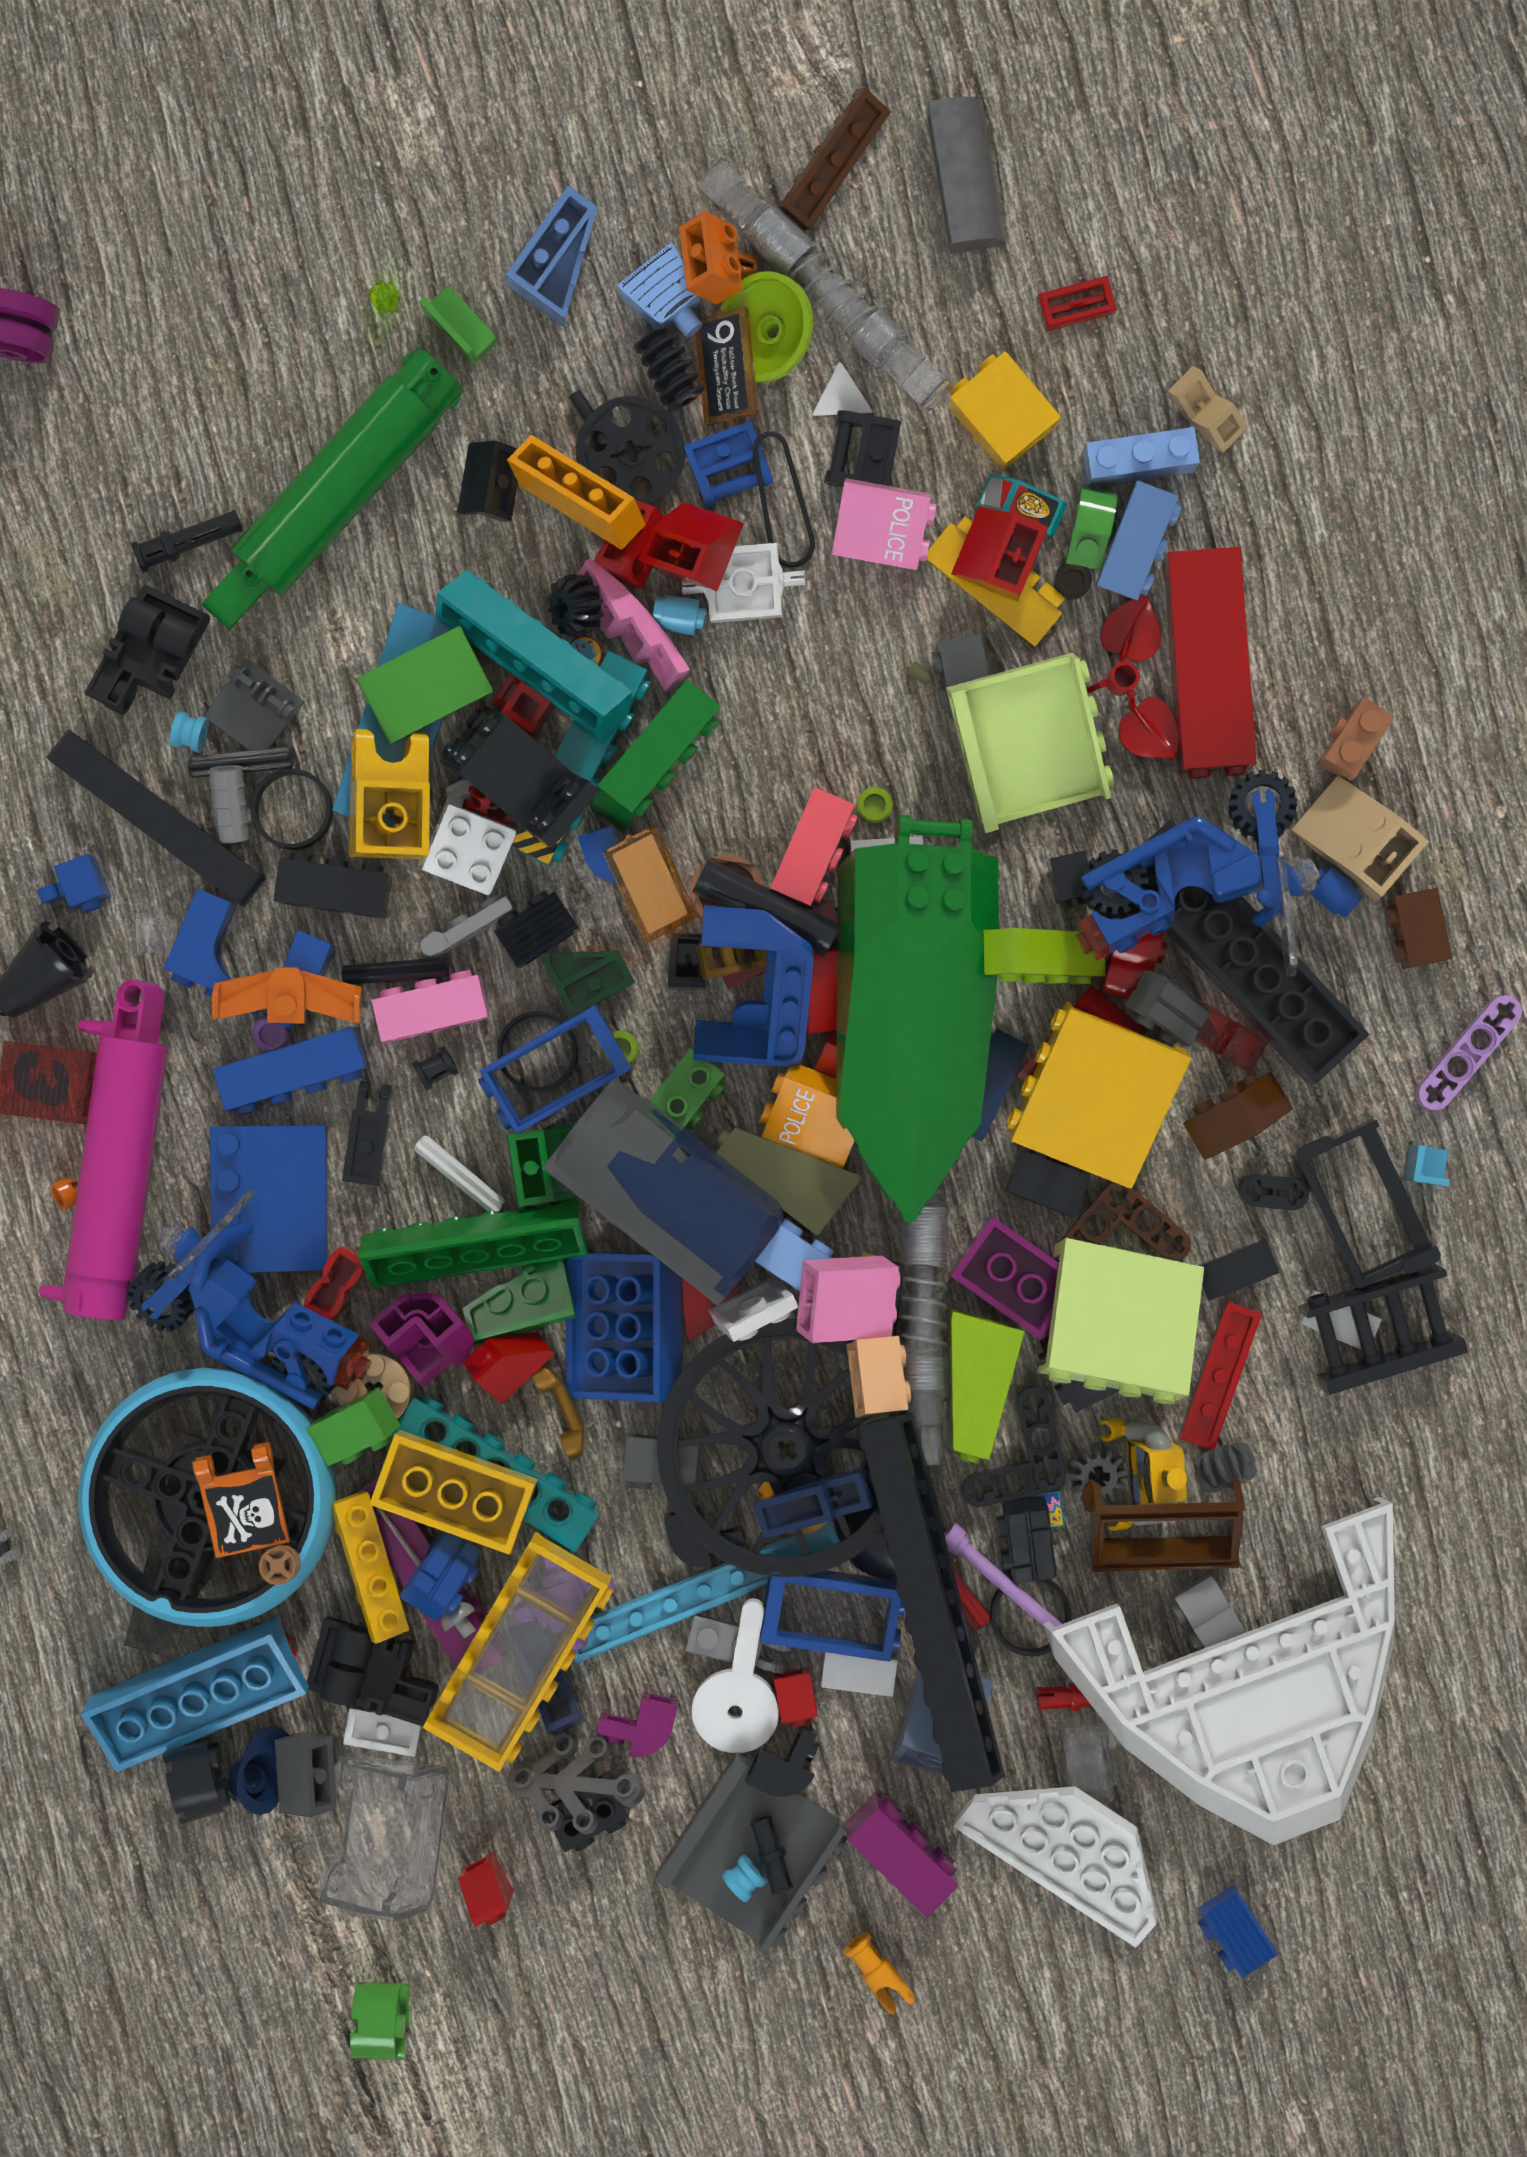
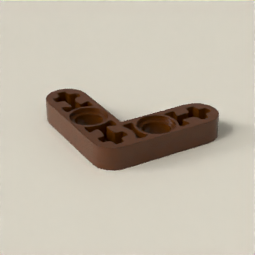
M1115 1182L1107 1184L1060 1239V1241L1065 1238L1079 1240V1238L1073 1236L1076 1230H1078L1083 1238L1092 1241L1093 1244L1101 1245L1115 1227L1122 1222L1166 1259L1174 1261L1183 1259L1188 1255L1191 1248L1190 1238L1184 1230L1135 1189L1127 1188ZM1123 1188L1126 1191L1123 1197L1131 1205H1134L1136 1199L1141 1202L1140 1205L1131 1211L1128 1220L1123 1217V1214L1129 1210L1121 1204H1116L1114 1207L1110 1204L1113 1198L1109 1193L1112 1189L1120 1191ZM1144 1210L1152 1212L1156 1219L1154 1227L1149 1231H1142L1136 1225L1137 1215ZM1091 1215H1099L1105 1223L1103 1232L1097 1236H1091L1085 1230V1221ZM1164 1222L1168 1225V1228L1163 1230L1164 1233L1172 1238L1177 1237V1235L1181 1237L1179 1245L1182 1249L1180 1252L1172 1250L1168 1253L1166 1251L1168 1244L1161 1237H1157L1155 1243L1151 1240V1237L1161 1230Z

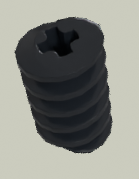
M661 328L641 338L635 344L634 349L636 353L643 354L640 359L643 366L649 367L647 375L649 379L656 380L654 389L656 392L662 393L660 397L661 403L666 406L670 405L667 411L671 412L697 399L705 390V386L693 387L692 383L699 377L698 372L687 374L686 370L692 365L691 359L679 360V357L686 351L685 347L673 348L672 346L679 339V335H667V328Z

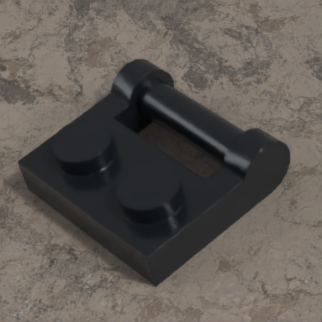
M845 410L837 411L835 422L838 424L831 467L830 470L826 471L824 483L834 487H844L845 478L889 486L901 421ZM859 427L863 428L855 474L845 473L852 428Z

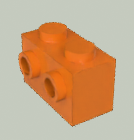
M703 211L681 225L679 233L687 290L715 305L742 290L741 264L738 256L735 226L707 211Z

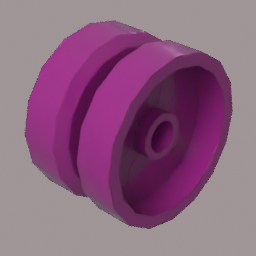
M0 288V357L28 363L50 362L54 341L46 333L56 330L60 309L55 304L40 297Z

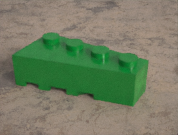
M686 680L597 785L600 791L592 800L590 808L625 834L637 817L641 818L653 804L654 801L652 799L659 790L663 792L676 776L674 771L682 762L686 765L698 749L695 744L702 736L708 738L720 723L716 718L721 706L690 681Z

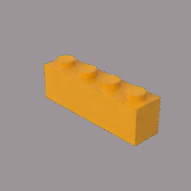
M530 435L507 459L520 487L621 550L646 525L634 497L533 435Z

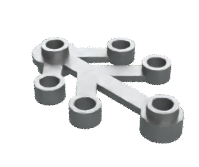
M566 1733L557 1735L553 1740L552 1749L536 1762H520L509 1772L507 1779L509 1790L518 1798H529L539 1813L538 1820L540 1825L549 1831L559 1829L563 1824L564 1818L561 1811L550 1805L541 1789L556 1791L573 1816L572 1823L574 1828L582 1834L592 1833L597 1827L598 1820L591 1811L585 1808L576 1793L614 1796L617 1801L626 1807L636 1806L644 1798V1784L632 1774H623L616 1780L579 1777L596 1762L604 1761L609 1757L611 1746L604 1738L600 1736L592 1737L587 1742L586 1751L557 1775L545 1773L562 1758L572 1757L577 1750L575 1739ZM564 1741H569V1747L565 1751H560L561 1744ZM603 1743V1750L599 1754H594L595 1746ZM528 1773V1781L524 1784H520V1779L522 1778V1776ZM628 1782L631 1783L630 1790L622 1794V1787ZM555 1813V1820L551 1824H547L546 1819L548 1815ZM589 1816V1824L586 1827H581L580 1822L582 1818Z

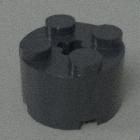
M207 1739L164 1752V1763L171 1761L172 1771L165 1773L174 1810L176 1814L183 1812L179 1820L181 1824L226 1811L233 1795L229 1790L228 1777L221 1778L220 1764L223 1763V1755L219 1742L211 1743Z

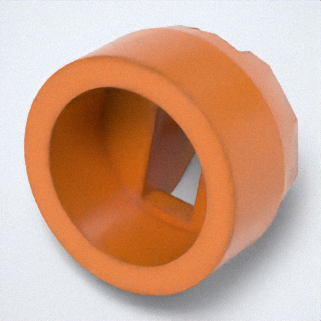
M748 252L738 253L739 262L754 264L753 269L741 266L742 279L759 272V264L754 255Z
M60 1179L50 1185L52 1196L62 1210L75 1205L77 1188L74 1189V1187L77 1185V1181L74 1179Z

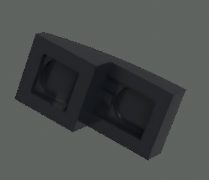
M1267 1238L1197 1265L1204 1267L1202 1286L1208 1301L1281 1272Z

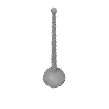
M377 1508L376 1512L381 1514L415 1565L418 1566L421 1560L385 1514L384 1510ZM460 1602L451 1615L445 1612L441 1618L443 1630L447 1632L455 1626L464 1639L476 1631L467 1618L475 1611L474 1607L467 1602Z

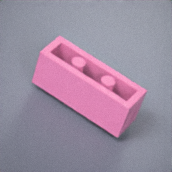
M471 970L450 974L451 981L437 984L434 978L414 983L415 989L401 992L400 987L379 991L380 998L371 1001L381 1042L385 1044L491 1019L481 976L478 974L472 976Z

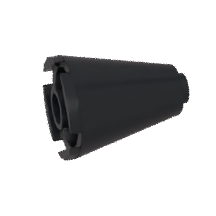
M45 921L40 923L31 933L0 977L1 1016L16 1018L87 982L92 977V966L86 970L82 962L87 958L85 952L63 929L58 927L53 931L47 928L50 922Z

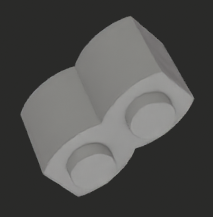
M1210 1573L1205 1574L1172 1594L1176 1603L1170 1607L1181 1625L1187 1622L1195 1635L1189 1639L1196 1651L1246 1633Z

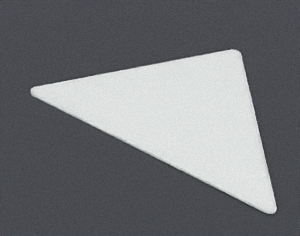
M841 362L838 363L813 412L814 416L837 415L839 410L862 414L873 412Z

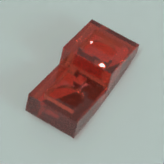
M1201 1002L1202 1005L1209 1009L1210 1014L1203 1026L1198 1028L1199 1033L1194 1040L1239 1068L1251 1073L1269 1042L1244 1025L1234 1022L1210 1005Z

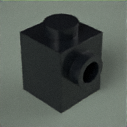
M1085 850L1050 858L1046 864L1056 904L1065 902L1066 908L1086 904L1081 888V877L1083 876L1084 868L1089 866Z

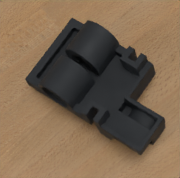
M144 584L137 598H130L123 608L118 621V632L115 638L111 637L109 640L112 651L104 649V658L86 688L85 695L103 703L106 708L121 715H125L135 699L138 685L171 699L175 693L171 679L178 681L211 620L210 616Z
M333 1617L324 1618L307 1679L308 1690L320 1693V1698L344 1706L357 1705L363 1707L364 1711L367 1712L376 1709L375 1714L377 1715L385 1714L423 1727L428 1718L430 1707L435 1703L439 1685L423 1678L406 1677L415 1641L403 1639L395 1642L396 1637H392L375 1644L371 1642L367 1628Z

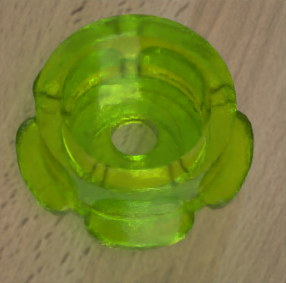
M377 279L375 281L376 285L368 289L372 304L382 315L389 311L392 313L397 311V302L400 301V295L396 287L391 282L383 283L381 279Z

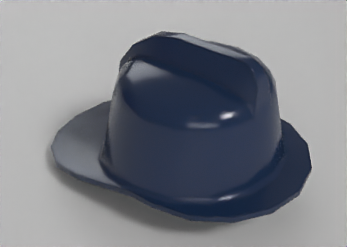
M269 1726L258 1731L249 1742L244 1755L233 1763L229 1771L228 1785L233 1795L232 1800L241 1803L252 1814L263 1815L269 1813L279 1802L275 1740L289 1736L287 1732L279 1727Z

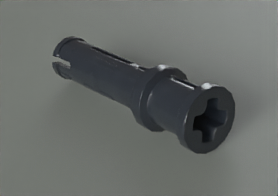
M234 509L231 512L174 533L166 530L161 531L160 536L142 543L137 541L131 542V546L142 572L146 573L149 572V567L168 560L171 562L178 561L177 559L180 558L181 553L244 530Z

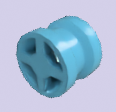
M178 711L171 727L170 745L177 748L183 745L188 746L191 751L201 753L208 736L209 719L202 716L196 719L191 718L186 712Z
M744 1854L738 1859L735 1868L726 1870L722 1874L726 1885L743 1902H748L752 1898V1892L757 1887H763L768 1882L759 1867Z

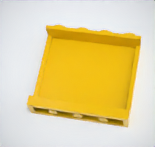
M1066 1001L1063 1009L1058 1008L1052 1017L1050 1029L1053 1032L1048 1043L1043 1041L1037 1051L1035 1062L1038 1065L1033 1076L1027 1075L1023 1082L1020 1095L1024 1097L1019 1108L1014 1107L1006 1122V1128L1009 1129L1008 1134L1014 1143L1132 1189L1192 1057L1187 1049L1175 1044L1172 1047L1076 1009L1071 1002Z

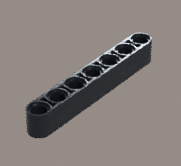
M66 730L46 758L242 907L245 908L267 880L258 871L71 730Z

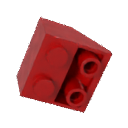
M683 502L651 526L638 560L659 572L717 592L744 523Z
M979 506L951 575L1018 602L1048 527L1015 513Z

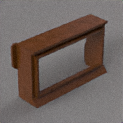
M1240 1480L1232 1481L1231 1502L1102 1505L1100 1484L1090 1481L1084 1485V1510L1091 1512L1089 1549L1092 1572L1239 1568L1238 1560L1243 1529V1511H1245ZM1228 1519L1227 1536L1103 1539L1104 1522Z

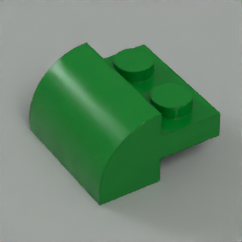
M575 1125L506 1135L517 1207L579 1198V1196L543 1169L544 1165Z

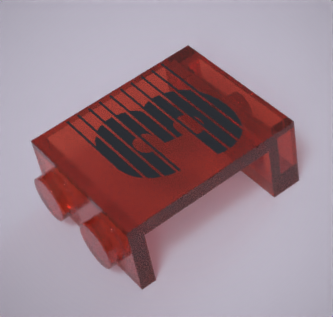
M4 1041L0 1068V1114L87 1124L97 1052Z

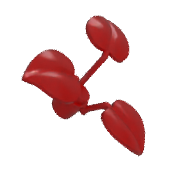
M1142 596L1139 597L1138 601L1132 599L1120 605L1103 623L1100 637L1102 646L1109 653L1120 654V663L1108 671L1105 679L1086 687L1087 694L1106 687L1113 695L1122 696L1126 694L1128 696V707L1132 712L1126 714L1121 719L1118 727L1119 739L1128 752L1142 758L1172 759L1177 754L1179 737L1177 723L1171 709L1166 703L1155 697L1145 698L1138 707L1135 705L1136 691L1133 688L1138 684L1140 674L1137 667L1130 663L1128 659L1134 662L1145 661L1157 652L1161 643L1160 624L1153 611L1150 598Z

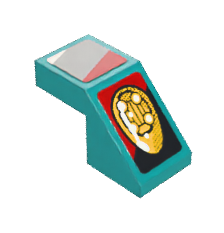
M989 474L976 507L982 506L1018 514L1047 526L1046 535L1054 537L1068 503L1018 479Z

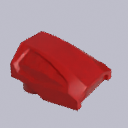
M837 948L828 949L824 957L813 953L807 1034L837 1030Z

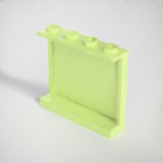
M1074 653L946 688L979 825L985 833L999 830L998 824L1101 795L1106 800L1111 798L1109 787L1114 786V779L1110 766H1104L1101 753L1106 752V744L1101 730L1096 731L1093 718L1098 717V710L1093 695L1088 696L1085 683L1090 682L1088 667L1085 660L1080 661L1079 657Z
M1065 1238L1055 1244L1053 1259L1059 1260L1053 1311L1046 1363L1038 1367V1373L1049 1375V1380L1057 1383H1071V1380L1084 1382L1085 1388L1092 1390H1106V1387L1119 1389L1120 1395L1126 1397H1141V1394L1154 1396L1153 1401L1161 1404H1175L1176 1400L1189 1396L1204 1267Z

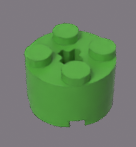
M359 1982L356 1985L351 2012V2020H354V2033L350 2032L352 2058L375 2060L406 2059L407 2037H404L405 2029H410L412 2007L408 2006L410 1984Z

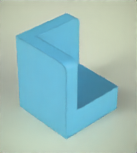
M1409 1145L1404 1180L1449 1187L1450 1179L1444 1178L1448 1150L1430 1148L1423 1145Z

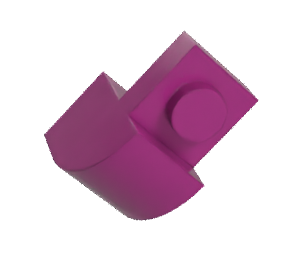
M643 1692L637 1720L601 1712L596 1733L603 1735L607 1742L614 1744H624V1740L630 1741L631 1746L628 1755L630 1757L648 1756L658 1751L669 1739L679 1700Z

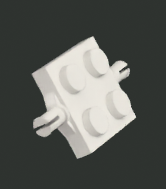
M777 543L735 546L717 592L682 580L683 595L705 594L709 603L711 623L783 617L782 595L784 587L806 586L805 570L783 572L779 564Z

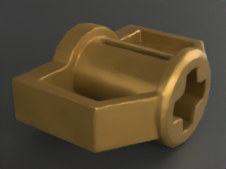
M700 944L696 947L703 980L766 967V950L752 949L754 962H747L743 948L718 947L722 968L714 969L710 946H701Z

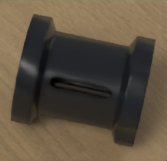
M445 1046L440 1047L438 1053L422 1062L418 1060L412 1062L416 1074L427 1091L432 1089V1084L451 1074L453 1076L459 1074L457 1066Z

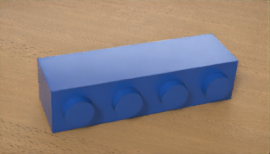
M351 1026L212 1070L224 1110H236L237 1116L257 1111V1103L270 1100L272 1105L290 1101L293 1099L291 1093L305 1089L308 1095L328 1089L326 1082L340 1078L341 1084L361 1079V1071L368 1070L369 1065L358 1029Z

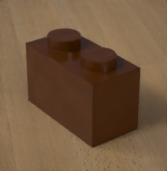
M1438 887L1387 899L1388 906L1384 908L1385 919L1388 927H1393L1396 941L1392 942V952L1396 963H1401L1402 970L1453 959Z

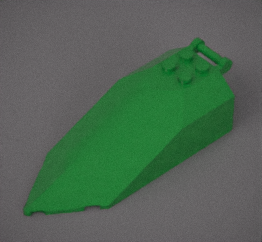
M897 815L894 844L855 848L838 867L837 923L840 926L837 931L836 1118L843 1129H848L859 1147L857 1152L887 1199H892L902 1215L901 1221L907 1224L917 1219L927 1201L931 1199L961 1154L960 1152L970 1137L974 1135L981 1124L998 975H985L983 930L999 929L998 858L971 848L973 823L972 820L959 819L955 823L913 820L910 815ZM910 834L955 837L956 847L910 844Z

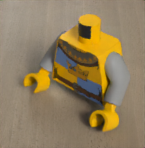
M1112 1417L1100 1422L1102 1425H1108L1112 1432L1101 1435L1102 1441L1110 1442L1123 1436L1127 1438L1131 1505L1176 1504V1502L1186 1501L1187 1474L1185 1472L1184 1452L1180 1446L1169 1439L1162 1427L1155 1424L1128 1422L1126 1425L1120 1417ZM1166 1521L1118 1522L1116 1526L1108 1527V1529L1112 1531L1127 1530L1133 1523L1136 1526Z

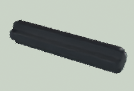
M290 747L194 756L189 758L188 770L192 778L210 777V768L223 765H239L242 767L243 773L292 768L295 763L293 749Z
M441 957L352 964L342 966L341 975L343 982L352 985L442 978L449 976L448 959Z

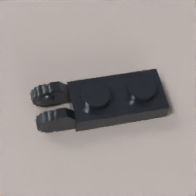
M361 1081L356 1108L352 1110L342 1181L380 1186L390 1121L388 1111L392 1086L383 1084L379 1093L378 1112L365 1111L370 1096L369 1082Z

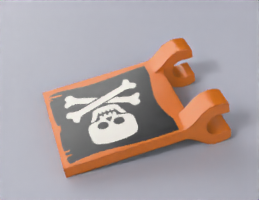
M270 1442L254 1445V1448L251 1449L256 1467L253 1469L215 1476L212 1455L197 1457L196 1461L192 1462L194 1474L200 1486L216 1558L290 1542L274 1471Z

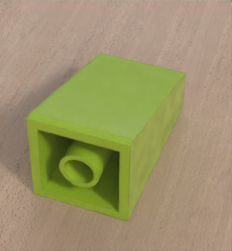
M949 1307L947 1312L949 1444L955 1451V1454L958 1455L957 1458L979 1464L980 1458L990 1459L1025 1331L1018 1326Z

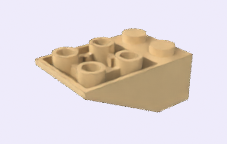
M1339 775L1335 777L1290 830L1330 865H1333L1372 900L1383 897L1429 843L1423 835L1403 818Z

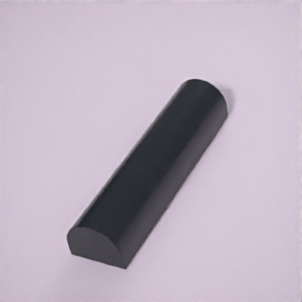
M710 859L707 860L692 893L720 907L757 909L769 912L805 939L812 946L813 952L822 957L826 955L840 926L839 923Z

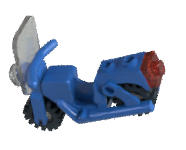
M1266 769L1259 770V774L1255 775L1253 771L1247 773L1246 778H1240L1236 782V787L1232 788L1228 806L1229 818L1233 821L1232 826L1235 830L1240 829L1243 837L1247 838L1248 835L1253 837V841H1256L1257 854L1208 820L1195 816L1128 852L1124 850V853L1121 854L1118 853V849H1111L1109 854L1103 851L1099 853L1097 859L1093 857L1089 861V866L1084 868L1083 876L1081 877V888L1086 906L1089 910L1093 909L1094 912L1078 921L1080 933L1075 935L1084 954L1086 955L1091 952L1095 960L1098 961L1117 950L1119 954L1131 950L1139 944L1137 939L1149 933L1152 936H1156L1172 926L1171 921L1175 917V897L1185 887L1192 886L1204 889L1212 895L1213 900L1217 903L1258 891L1256 895L1257 901L1265 905V907L1253 915V923L1257 926H1263L1279 915L1287 976H1294L1298 966L1290 896L1301 897L1306 889L1309 888L1311 891L1316 889V880L1320 878V874L1310 858L1304 860L1301 856L1294 858V863L1289 865L1285 861L1284 856L1279 857L1278 838L1284 834L1286 828L1289 829L1292 825L1297 807L1296 791L1293 786L1290 787L1288 785L1289 780L1285 776L1282 779L1279 778V773L1272 771V774H1266ZM1153 866L1155 869L1157 892L1148 890L1149 879L1147 877V869Z
M251 1188L202 1238H200L195 1228L190 1227L187 1229L185 1228V1223L181 1221H176L173 1225L167 1224L158 1240V1243L162 1245L161 1253L165 1256L174 1255V1260L179 1263L177 1265L169 1263L166 1267L165 1261H159L157 1264L152 1262L139 1273L127 1289L130 1291L127 1294V1300L133 1301L129 1305L132 1311L138 1309L139 1313L136 1316L140 1320L145 1317L147 1319V1326L152 1327L156 1324V1330L163 1331L166 1328L167 1332H170L175 1328H180L195 1311L200 1346L206 1355L314 1410L319 1406L320 1402H323L336 1385L348 1390L356 1379L362 1380L371 1365V1360L367 1359L371 1347L370 1342L360 1338L359 1334L298 1304V1300L276 1321L262 1318L254 1310L249 1298V1293L256 1286L255 1279L223 1256L216 1257L228 1243L252 1234L254 1227L250 1222H242L225 1228L256 1194ZM269 1351L275 1354L271 1362L273 1364L272 1367L259 1362Z

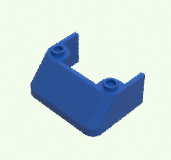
M704 906L701 946L767 950L763 1001L746 1000L740 1002L733 1010L732 1022L696 1020L693 1060L784 1067L796 1065L802 1060L805 1050L814 952L812 946L767 911Z

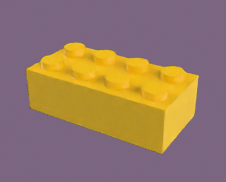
M399 1430L394 1434L369 1505L510 1555L514 1549L538 1479Z

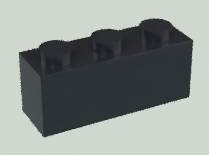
M291 853L290 859H279L273 901L285 905L386 919L392 876L388 873H383V866L363 863L362 870L347 868L348 861L327 858L326 864L312 862L313 856L299 853Z

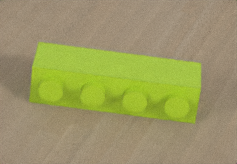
M1026 928L983 930L985 975L1000 976V982H1022L1023 976V983L1091 984L1092 977H1106L1105 946L1103 945L1098 948L1090 932Z

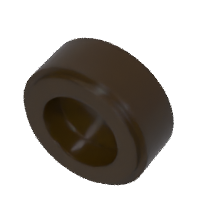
M1066 563L1058 570L1054 584L1056 590L1066 599L1077 600L1088 592L1092 577L1087 567Z

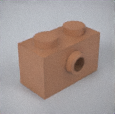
M1363 697L1355 703L1346 719L1340 717L1329 733V736L1333 739L1317 764L1335 776L1339 775L1348 782L1353 780L1395 716Z

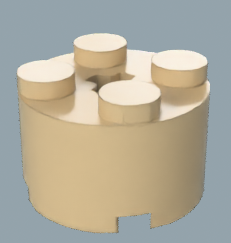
M371 1352L357 1358L350 1373L343 1372L342 1377L338 1381L336 1395L339 1405L346 1404L371 1391L370 1382L372 1384L380 1382L384 1386L381 1392L397 1419L401 1417L414 1397L415 1384L412 1374L395 1354Z

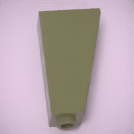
M736 1127L731 1133L725 1129L712 1145L718 1150L716 1152L718 1155L776 1199L786 1213L816 1236L821 1233L862 1179L853 1172Z

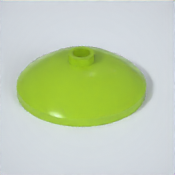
M758 272L742 279L743 289L723 301L717 320L736 314L739 315L745 378L747 381L754 383H768L790 373L804 357L812 337L813 313L805 291L796 281L777 272ZM779 327L778 334L774 337V331Z

